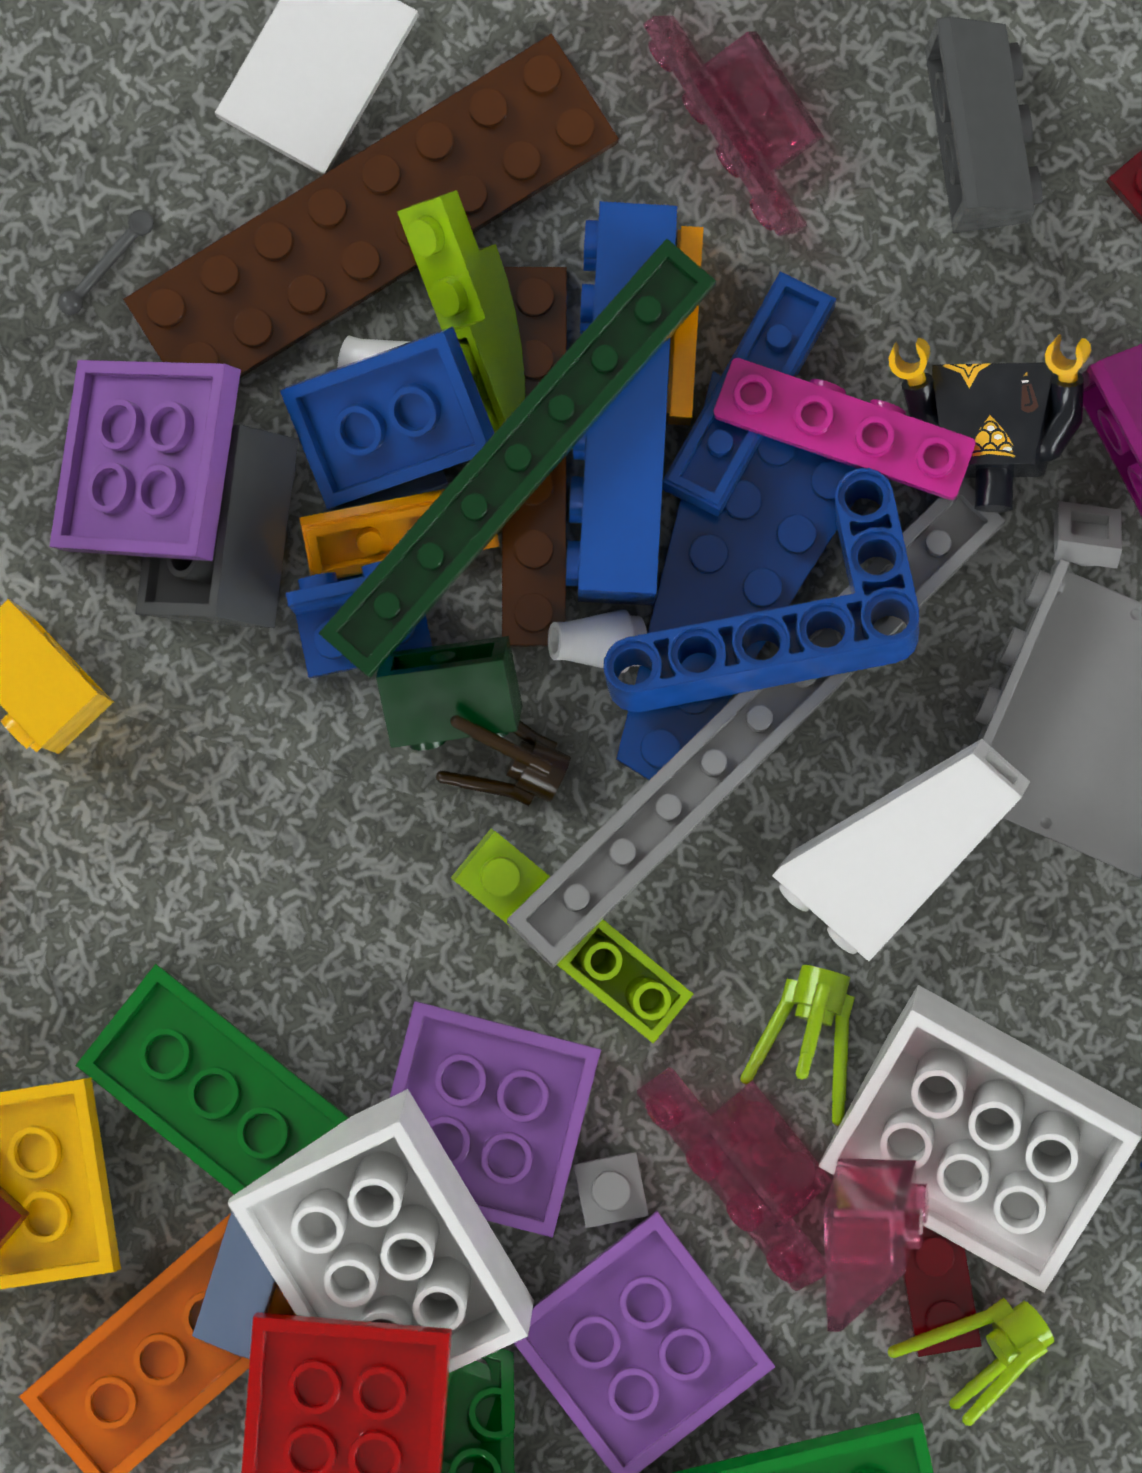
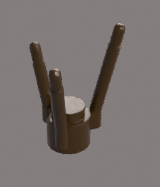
M454 715L451 718L450 723L454 728L512 758L506 776L516 781L513 784L467 774L439 771L436 774L438 782L458 786L459 788L510 797L527 806L531 804L534 796L551 802L566 774L571 760L570 756L555 750L557 742L538 734L521 720H519L517 731L513 733L524 741L516 745L459 715Z

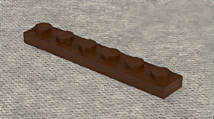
M504 267L516 311L522 345L525 398L566 353L567 267ZM566 456L502 528V637L509 636L511 647H548L550 625L553 622H566Z

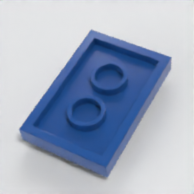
M453 326L300 381L280 390L327 509L469 461L494 434L493 427Z

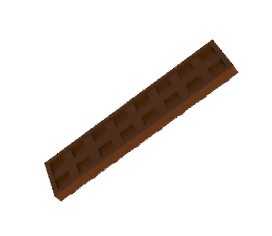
M551 33L141 287L123 300L162 362L227 364L241 369V378L418 268L397 211L457 190L472 232L475 233L619 143V138Z

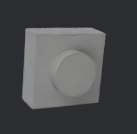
M1058 501L1054 519V560L1062 559L1080 566H1101L1117 569L1122 552L1121 510Z
M636 1151L573 1164L586 1228L649 1216Z

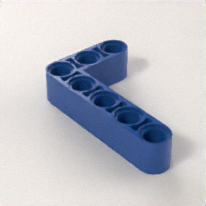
M858 468L848 472L841 478L836 487V525L851 594L641 634L619 640L608 649L604 658V674L612 701L626 711L645 712L894 664L907 659L915 651L919 640V606L895 497L889 480L876 470ZM860 498L874 500L881 506L875 513L869 515H859L853 513L848 508L853 501ZM882 557L889 560L894 567L882 575H872L864 571L860 566L869 558ZM885 616H894L905 622L907 627L901 633L885 635L879 633L873 627V624ZM823 628L836 630L843 636V639L837 645L830 648L816 646L809 640L815 631ZM757 641H769L779 648L773 657L766 660H756L745 653L747 648ZM695 653H705L715 659L714 664L703 672H691L682 666L683 661ZM632 665H641L651 671L650 676L644 682L637 685H628L618 679L620 673Z

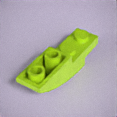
M455 190L397 211L441 330L453 326L495 433L525 399L522 345L508 279L497 246L493 244L478 248L459 194Z
M491 828L451 876V879L509 925L507 919L551 876ZM602 920L557 964V966L653 1044L694 995L605 920Z

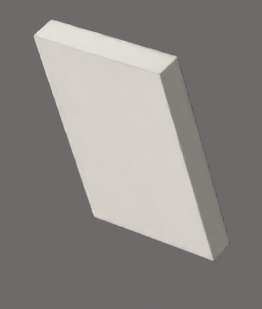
M279 0L216 109V117L319 175H324L334 165L417 20L418 11L399 0Z

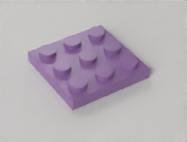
M78 360L49 547L68 552L213 561L241 369L227 364Z
M414 1001L390 1097L407 1089L410 1091L486 1221L553 1238L601 1049Z
M657 1210L534 1304L528 1336L514 1343L611 1473L641 1472L775 1368L772 1360Z

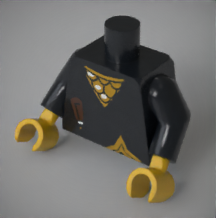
M1059 334L1047 347L1045 362L932 365V375L924 372L930 357V346L926 340L918 338L916 341V350L920 357V361L916 363L905 362L899 355L897 342L894 343L889 355V366L897 377L905 379L902 382V389L910 417L957 432L975 440V448L964 478H976L974 509L983 512L1011 511L1013 509L1014 477L1044 476L1048 462L1060 457L1083 421L1084 376L1078 370L1091 354V344L1085 338H1082L1077 343L1076 360H1070L1061 353L1060 343L1062 339Z

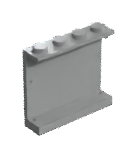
M1060 559L1052 566L1050 573L1039 569L1031 584L1024 604L1033 607L1034 610L1025 631L1014 627L1005 644L999 662L1009 666L1000 689L989 685L979 704L974 721L984 724L978 740L983 739L1030 781L1022 798L1003 819L1142 879V603L1068 571L1069 562ZM963 744L960 751L968 747V745Z

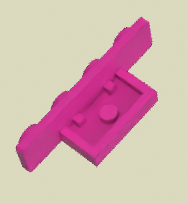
M741 358L732 360L714 408V417L719 421L855 468L876 470L881 472L887 479L948 500L956 499L975 448V440L973 438L907 416L905 410L892 403L876 399L870 400L869 403L846 395V391L831 382L820 379H811L808 382Z

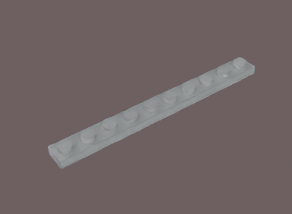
M964 480L956 499L948 500L939 497L902 533L919 608L979 551L1006 522L997 512H983L974 509L975 490ZM877 557L864 571L872 575H882L894 566L889 560ZM850 586L839 596L851 594ZM885 616L878 619L873 624V627L879 633L893 635L905 622L894 616ZM823 628L815 631L809 640L816 646L830 648L837 645L843 639V636L836 630ZM855 671L738 693L507 919V923L553 969Z

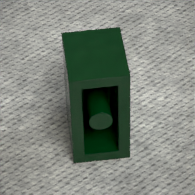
M509 636L394 651L378 669L376 680L391 748L410 746L413 750L423 751L437 748L447 740L469 738L468 734L451 725L450 720L454 715H459L501 737H505L509 732H514L518 729L523 705Z

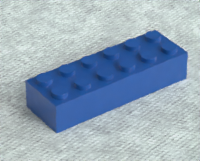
M600 201L599 221L586 220L583 271L596 272L595 284H582L580 334H583L666 238L675 245L677 206ZM670 338L573 447V460H585L584 477L571 476L569 523H582L581 541L568 540L566 586H578V602L654 606L657 593Z

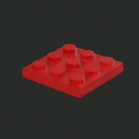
M256 1312L252 1322L241 1473H442L452 1329Z

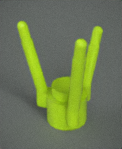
M802 965L798 981L787 978L782 998L741 1074V1082L745 1085L752 1082L794 1004L797 1005L795 1017L808 1021L796 1069L797 1078L806 1079L815 1054L821 1026H832L835 1015L832 1123L835 1126H839L845 1115L849 1018L855 997L846 994L850 977L831 970Z
M1002 1298L984 1311L894 1344L888 1348V1355L891 1358H897L992 1323L993 1331L986 1335V1340L997 1358L969 1381L949 1401L950 1408L957 1410L997 1378L963 1415L962 1422L966 1426H971L997 1401L1030 1364L1048 1352L1046 1348L1054 1343V1337L1046 1322L1032 1305L1022 1301L1012 1309L1008 1301Z

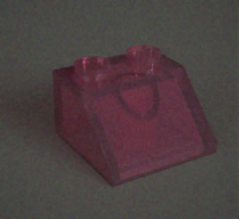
M838 1159L824 1206L828 1332H841L905 1274L911 1249H921L923 1223H927L929 1193L928 1184L917 1183L916 1160Z

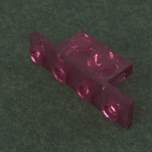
M653 16L643 23L644 28L651 37V40L648 42L651 54L664 70L673 72L685 90V93L682 94V100L686 109L701 125L706 124L719 144L716 147V154L721 164L735 178L740 177L753 198L750 199L749 203L757 220L767 230H774L778 236L797 233L807 226L806 221L777 178L775 172L824 136L756 31L746 32L708 62L704 63L674 16Z
M671 1067L666 1068L637 1090L638 1096L646 1104L647 1113L652 1121L669 1133L685 1153L691 1170L698 1177L708 1182L726 1205V1210L731 1220L740 1229L747 1231L766 1255L767 1263L777 1277L787 1282L793 1290L798 1291L821 1279L831 1270L830 1265L792 1218L832 1182V1179L822 1168L818 1167L819 1163L753 1080L733 1094L712 1114L706 1111Z

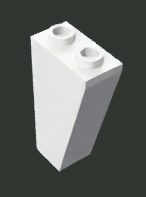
M980 739L797 847L784 859L772 876L781 883L779 885L780 891L792 905L805 912L810 909L829 926L827 928L828 934L838 946L851 954L858 952L869 962L1022 798L1030 781L983 739Z

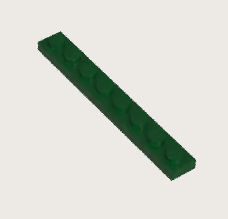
M666 238L322 628L319 635L370 679L716 285V280Z

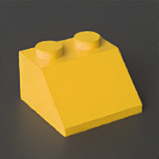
M7 599L0 606V705L8 714L0 722L26 749L31 747L35 752H38L43 748L59 754L114 701L26 609Z

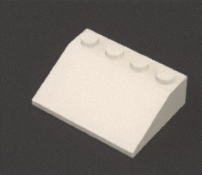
M918 985L883 1043L818 1167L1045 1293L1141 1140L1142 1109Z
M408 1089L351 1116L229 1198V1207L296 1316L452 1329L449 1373L528 1336L534 1299Z

